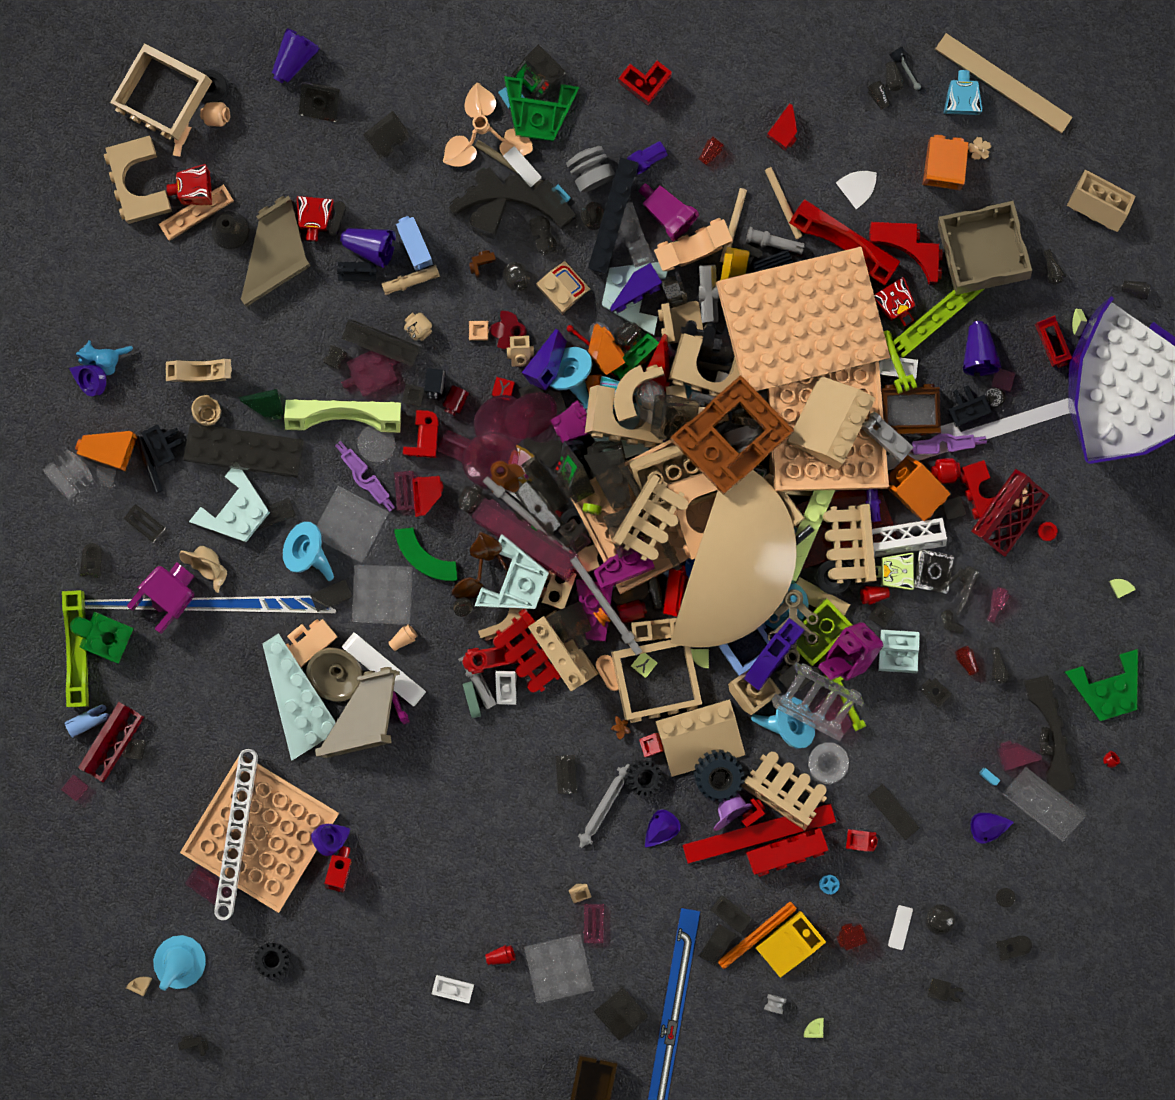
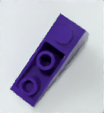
M651 263L632 274L610 307L611 313L616 311L618 314L627 309V304L631 302L636 304L643 300V295L648 292L651 295L660 290L659 286L662 285V282Z
M554 330L522 371V374L530 384L544 390L549 387L558 374L567 343L559 330Z

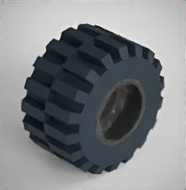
M720 749L719 752L711 750L712 754L706 752L703 759L701 757L698 759L699 764H695L694 780L698 789L706 798L709 797L711 801L717 799L718 802H723V798L728 801L731 795L734 797L737 795V790L741 791V784H744V771L737 758L732 756L730 752L727 751L725 753L724 750Z

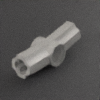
M716 265L699 266L700 286L698 287L699 303H701L702 323L706 324L718 323L717 302H719V293L716 285Z

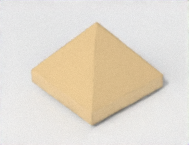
M576 884L569 890L573 903L591 898L587 884Z

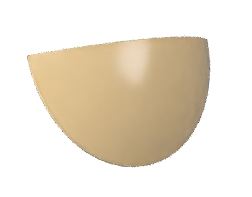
M754 470L724 495L719 490L717 492L670 643L688 647H712L745 637L773 615L788 592L797 556L793 523L779 494Z

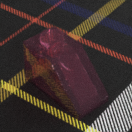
M1011 740L1000 743L1001 747L996 748L1003 771L1042 760L1041 755L1018 743H1012Z

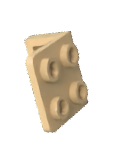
M697 301L669 305V303L661 304V309L658 310L659 321H663L664 324L661 333L662 336L664 334L668 335V344L680 342L681 335L683 334L680 333L681 327H685L686 322L689 320L695 321L697 329L703 330L700 307Z

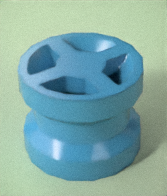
M825 875L820 879L819 886L824 893L834 894L839 889V881L833 875Z

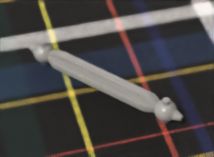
M630 764L622 768L618 767L619 776L614 778L587 824L585 833L578 835L580 838L579 847L583 848L585 845L593 843L591 836L596 833L625 782V775H628L626 770L627 768L630 769Z

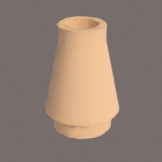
M408 624L403 626L388 643L396 651L414 642L418 635Z

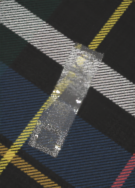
M629 201L627 202L620 230L629 256L636 268L653 262V258L642 233L633 202Z

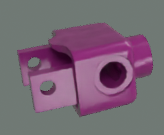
M177 562L170 571H167L162 566H157L137 587L140 590L127 604V607L134 611L146 595L150 597L154 609L159 613L168 612L155 628V630L162 634L174 618L178 620L193 599L194 592L187 585L195 576Z
M861 622L846 627L826 654V661L820 663L818 668L830 680L840 676L846 681L868 669L884 644L865 623ZM845 660L850 661L853 666L849 665Z

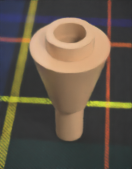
M187 125L180 139H174V156H181L182 145H184L192 127Z

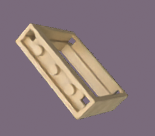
M144 43L110 103L116 107L115 111L125 116L127 113L131 116L130 119L140 124L142 121L146 123L145 127L154 132L156 129L161 131L163 137L169 140L171 138L179 140L210 87L212 80L205 74ZM151 59L198 82L171 129L125 105Z
M671 640L639 646L642 650L639 654L681 645L670 643ZM683 646L694 700L633 713L630 708L620 658L633 656L635 653L631 648L611 652L625 720L630 719V722L633 723L642 721L641 717L649 715V719L661 717L660 713L668 712V715L679 713L681 708H686L687 711L698 709L697 705L702 704L690 647Z

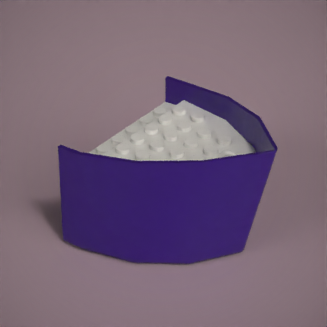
M1109 297L1088 320L1069 362L1068 409L1085 461L1089 464L1145 455L1175 439V337L1154 322L1149 327L1145 326L1112 303L1113 297Z

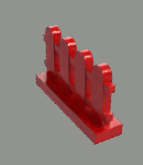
M523 608L518 612L521 616L519 619L514 617L511 619L513 623L502 632L499 629L496 631L497 636L494 637L493 644L497 648L506 645L509 650L504 654L505 660L509 663L517 660L520 665L516 668V674L519 677L529 675L531 678L527 683L529 691L536 692L540 690L542 692L545 690L543 687L554 677L558 680L560 675L554 665L547 660L549 658L542 648L539 649L536 645L538 641L532 632L528 634L525 631L535 621L527 610ZM521 633L524 638L512 646L510 641ZM533 648L536 653L523 661L521 656ZM544 662L547 668L535 676L532 671Z

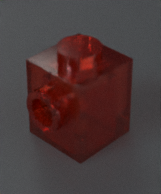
M849 923L841 926L842 930L838 931L839 936L836 937L840 948L844 947L845 950L868 943L860 923L856 925Z

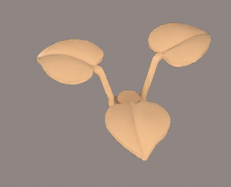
M476 83L469 91L465 100V111L469 117L474 118V130L472 131L471 141L469 142L464 136L451 138L446 144L443 162L453 167H462L470 164L477 155L476 149L472 146L476 134H485L488 131L500 141H503L500 144L502 155L515 146L523 156H526L532 152L533 146L529 138L515 136L514 129H508L505 132L504 138H502L490 127L485 116L494 112L496 100L490 91Z

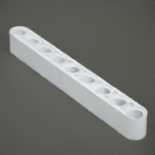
M252 749L243 750L238 759L214 910L215 916L220 920L229 919L234 912L258 755ZM247 752L253 754V761L251 763L244 761L243 757ZM244 771L250 774L248 782H243L240 778L241 773ZM241 790L247 793V799L243 802L237 797L238 792ZM236 810L244 812V818L241 821L235 819L234 814ZM234 829H239L241 832V838L238 840L233 839L231 836ZM231 848H235L238 851L236 859H232L228 855ZM228 867L235 870L233 878H228L225 874ZM224 887L231 888L232 895L230 897H225L222 894ZM221 906H226L229 909L227 916L220 915L219 909Z

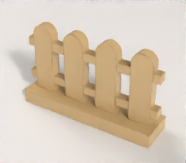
M654 474L648 478L611 541L617 546L622 543L625 544L624 549L627 551L629 548L635 550L642 555L640 559L644 561L647 558L649 560L657 559L659 553L653 547L656 542H667L668 534L663 531L666 525L673 527L678 524V518L673 514L676 508L684 510L688 507V501L683 498L684 493L679 492V494H676L666 487L667 483L664 481L662 484L658 483L660 478ZM651 493L655 495L652 501L648 499ZM659 498L672 505L669 511L656 504ZM641 510L645 511L642 518L638 516ZM649 515L662 521L659 528L646 521ZM631 527H634L635 529H634L633 533L630 534V533H629L630 528H631ZM640 531L652 538L649 545L637 538Z
M862 504L856 507L849 506V510H837V506L830 507L831 510L823 514L824 521L832 523V530H828L825 533V539L829 542H834V549L828 550L826 554L827 558L830 561H835L836 568L829 570V578L837 580V584L843 583L844 579H855V583L876 581L870 504ZM838 522H850V529H839ZM840 541H852V548H840ZM841 560H853L854 567H842Z
M770 752L767 756L763 754L760 758L763 762L756 772L754 770L750 772L749 775L752 778L747 776L744 784H742V788L805 830L812 820L809 817L814 818L816 815L814 809L820 801L824 803L827 799L824 796L826 787L819 784L813 789L808 785L810 782L808 774H801L797 778L792 774L794 771L792 763H785L781 767L776 763L779 758L776 752ZM773 768L779 773L771 783L766 777ZM790 779L795 784L787 794L782 788L787 780ZM806 790L810 793V796L803 805L798 801V798Z

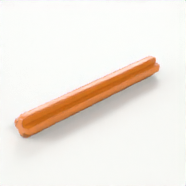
M792 902L787 903L719 959L718 964L723 969L727 968L795 912L796 907Z

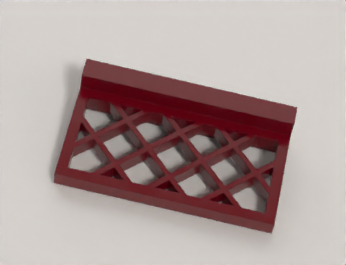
M1015 469L971 532L980 537L1002 556L1006 557L1049 497V494L1033 482L1029 476ZM1029 483L1028 493L1023 494L1024 488ZM1041 493L1040 498L1034 502V494ZM1029 496V503L1023 505V497ZM1020 498L1019 507L1011 508L1016 499ZM1029 508V513L1026 517H1023V510ZM1018 511V519L1011 521V513ZM1006 515V522L1000 524L1001 520ZM1018 524L1017 530L1012 533V525ZM1006 527L1007 534L1000 536V529ZM995 530V538L989 539ZM1007 539L1005 547L1000 549V541Z

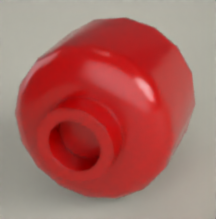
M953 458L938 459L935 462V466L931 467V473L941 484L954 483L961 475L960 464Z

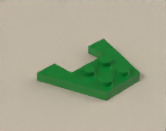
M504 76L515 136L553 142L579 87L560 85L558 103L521 98L523 79Z
M1138 649L1119 654L1124 673L1089 684L1083 666L1064 672L1099 721L1137 710Z

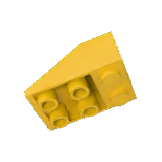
M799 911L759 944L756 949L781 978L825 944L826 941L805 915Z

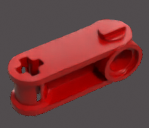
M504 645L501 648L468 649V653H465L463 658V666L468 672L477 674L482 673L483 669L518 663V661L509 663L505 660L504 654L509 649ZM474 657L477 659V665L473 662Z

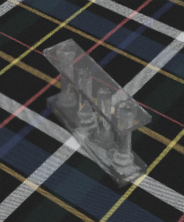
M796 662L794 667L798 675L785 695H782V697L777 694L774 695L772 699L774 708L840 741L844 735L840 724L854 703L860 706L864 705L861 694L854 689L849 690L812 671V668L804 663L801 665ZM806 677L815 683L802 703L797 705L791 699ZM821 686L831 690L818 712L812 713L808 711L810 703ZM839 694L847 698V701L834 721L831 720L830 722L825 719L824 715Z

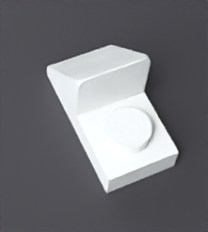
M496 671L497 704L516 705V672Z

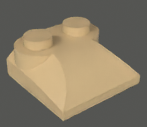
M747 670L728 685L730 693L741 708L752 715L779 695L781 691L771 678L758 691L744 679L749 671Z

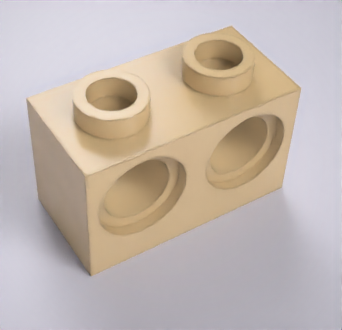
M557 566L554 567V570L550 569L547 580H549L548 587L543 588L540 596L543 599L542 603L564 611L577 574ZM559 573L564 574L567 578L563 584H558L555 580L556 575ZM553 591L558 592L560 595V599L557 602L549 600V594Z

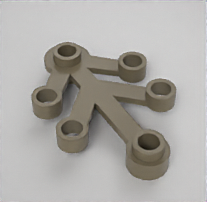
M791 589L785 595L784 603L773 613L777 615L778 619L773 621L770 617L768 620L771 623H777L780 620V616L788 609L789 617L776 630L768 634V640H771L770 635L772 633H778L786 621L791 618L805 629L803 635L806 637L807 642L814 644L818 641V634L811 632L797 617V609L807 617V622L811 625L818 622L819 616L811 612L803 604V595L799 590ZM792 595H795L797 597L796 602H792L790 600V597ZM811 615H814L816 617L815 622H811L809 620V617ZM809 635H815L816 640L810 641ZM797 641L784 657L785 662L789 665H795L800 660V653L797 651ZM790 653H794L796 655L795 660L790 659Z

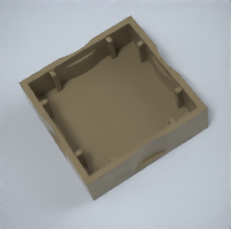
M1014 201L987 206L977 211H964L939 217L938 229L956 295L1031 279L1032 268L1026 246L1020 234V223Z

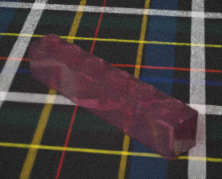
M483 499L472 515L475 523L498 538L503 534L541 566L564 581L569 582L576 572L570 560L575 556L579 558V555L572 550L566 551L563 549V545L556 540L552 542L543 531L539 529L535 531L526 520H518L512 511L508 509L504 511L495 500Z

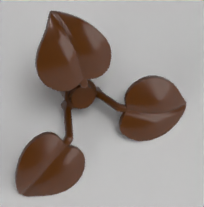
M479 533L477 539L470 547V555L479 559L478 577L476 580L468 577L458 582L451 592L452 596L470 599L479 595L481 588H484V585L480 583L483 559L490 561L496 556L503 568L508 572L509 567L506 566L499 555L502 551V545L499 541L485 533Z

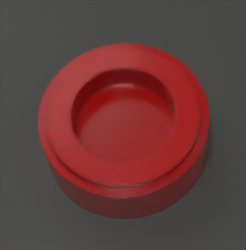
M1051 522L1042 523L1038 528V536L1043 541H1051L1057 536V527Z

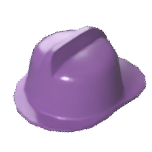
M739 793L735 797L731 795L728 801L724 798L718 807L720 821L715 825L714 831L724 828L734 819L749 811L753 804H746Z

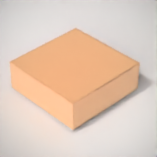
M469 321V341H488V321Z

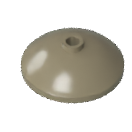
M326 648L318 651L311 657L307 665L306 675L319 696L330 701H345L350 699L358 688L361 681H357V677L363 676V671L359 662L350 653L338 648Z

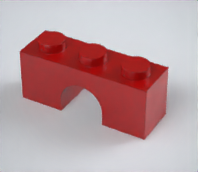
M985 460L962 467L960 475L962 484L965 483L967 491H965L966 497L969 502L972 501L974 507L971 509L975 520L978 519V521L995 498L987 499L979 493L980 483L990 479Z

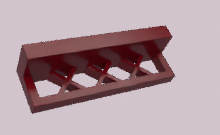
M118 702L78 768L104 783L144 719V716L129 706ZM133 714L137 718L133 724L128 725L127 720ZM124 731L125 737L123 741L118 742L117 736L119 732ZM114 748L115 754L113 757L108 758V750ZM104 764L105 770L100 776L95 773L99 765Z

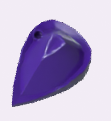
M80 365L69 368L77 384L86 395L97 396L104 392L106 374L103 369L94 365Z
M665 809L658 810L653 814L646 833L645 847L666 842L678 834L681 824L674 814Z
M978 813L971 818V833L976 842L988 843L1003 834L1014 822L992 813Z
M322 824L312 832L311 839L319 853L324 856H331L343 846L351 829L334 824Z

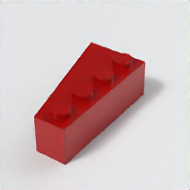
M817 827L747 851L746 855L753 874H758V877L769 874L770 869L776 868V870H781L788 867V863L794 862L798 864L806 861L805 858L813 856V858L824 855L823 852L828 851V847L821 828Z

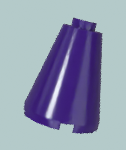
M287 28L284 33L272 70L273 78L281 83L284 81L289 82L320 49L306 37L299 34L296 35L297 32L290 28Z
M348 228L342 232L340 238L343 247L384 268V265L389 264L395 248L391 246L392 240L396 241L394 231L381 229Z
M975 321L972 323L973 325L969 326L963 372L970 376H974V372H980V376L997 373L999 368L1001 369V362L989 327L983 321Z

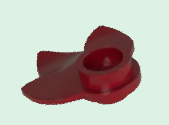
M501 311V322L494 323L488 330L494 337L499 339L497 347L507 349L510 347V337L516 336L513 334V331L519 329L521 333L518 336H526V328L523 324L518 323L515 314L509 311Z

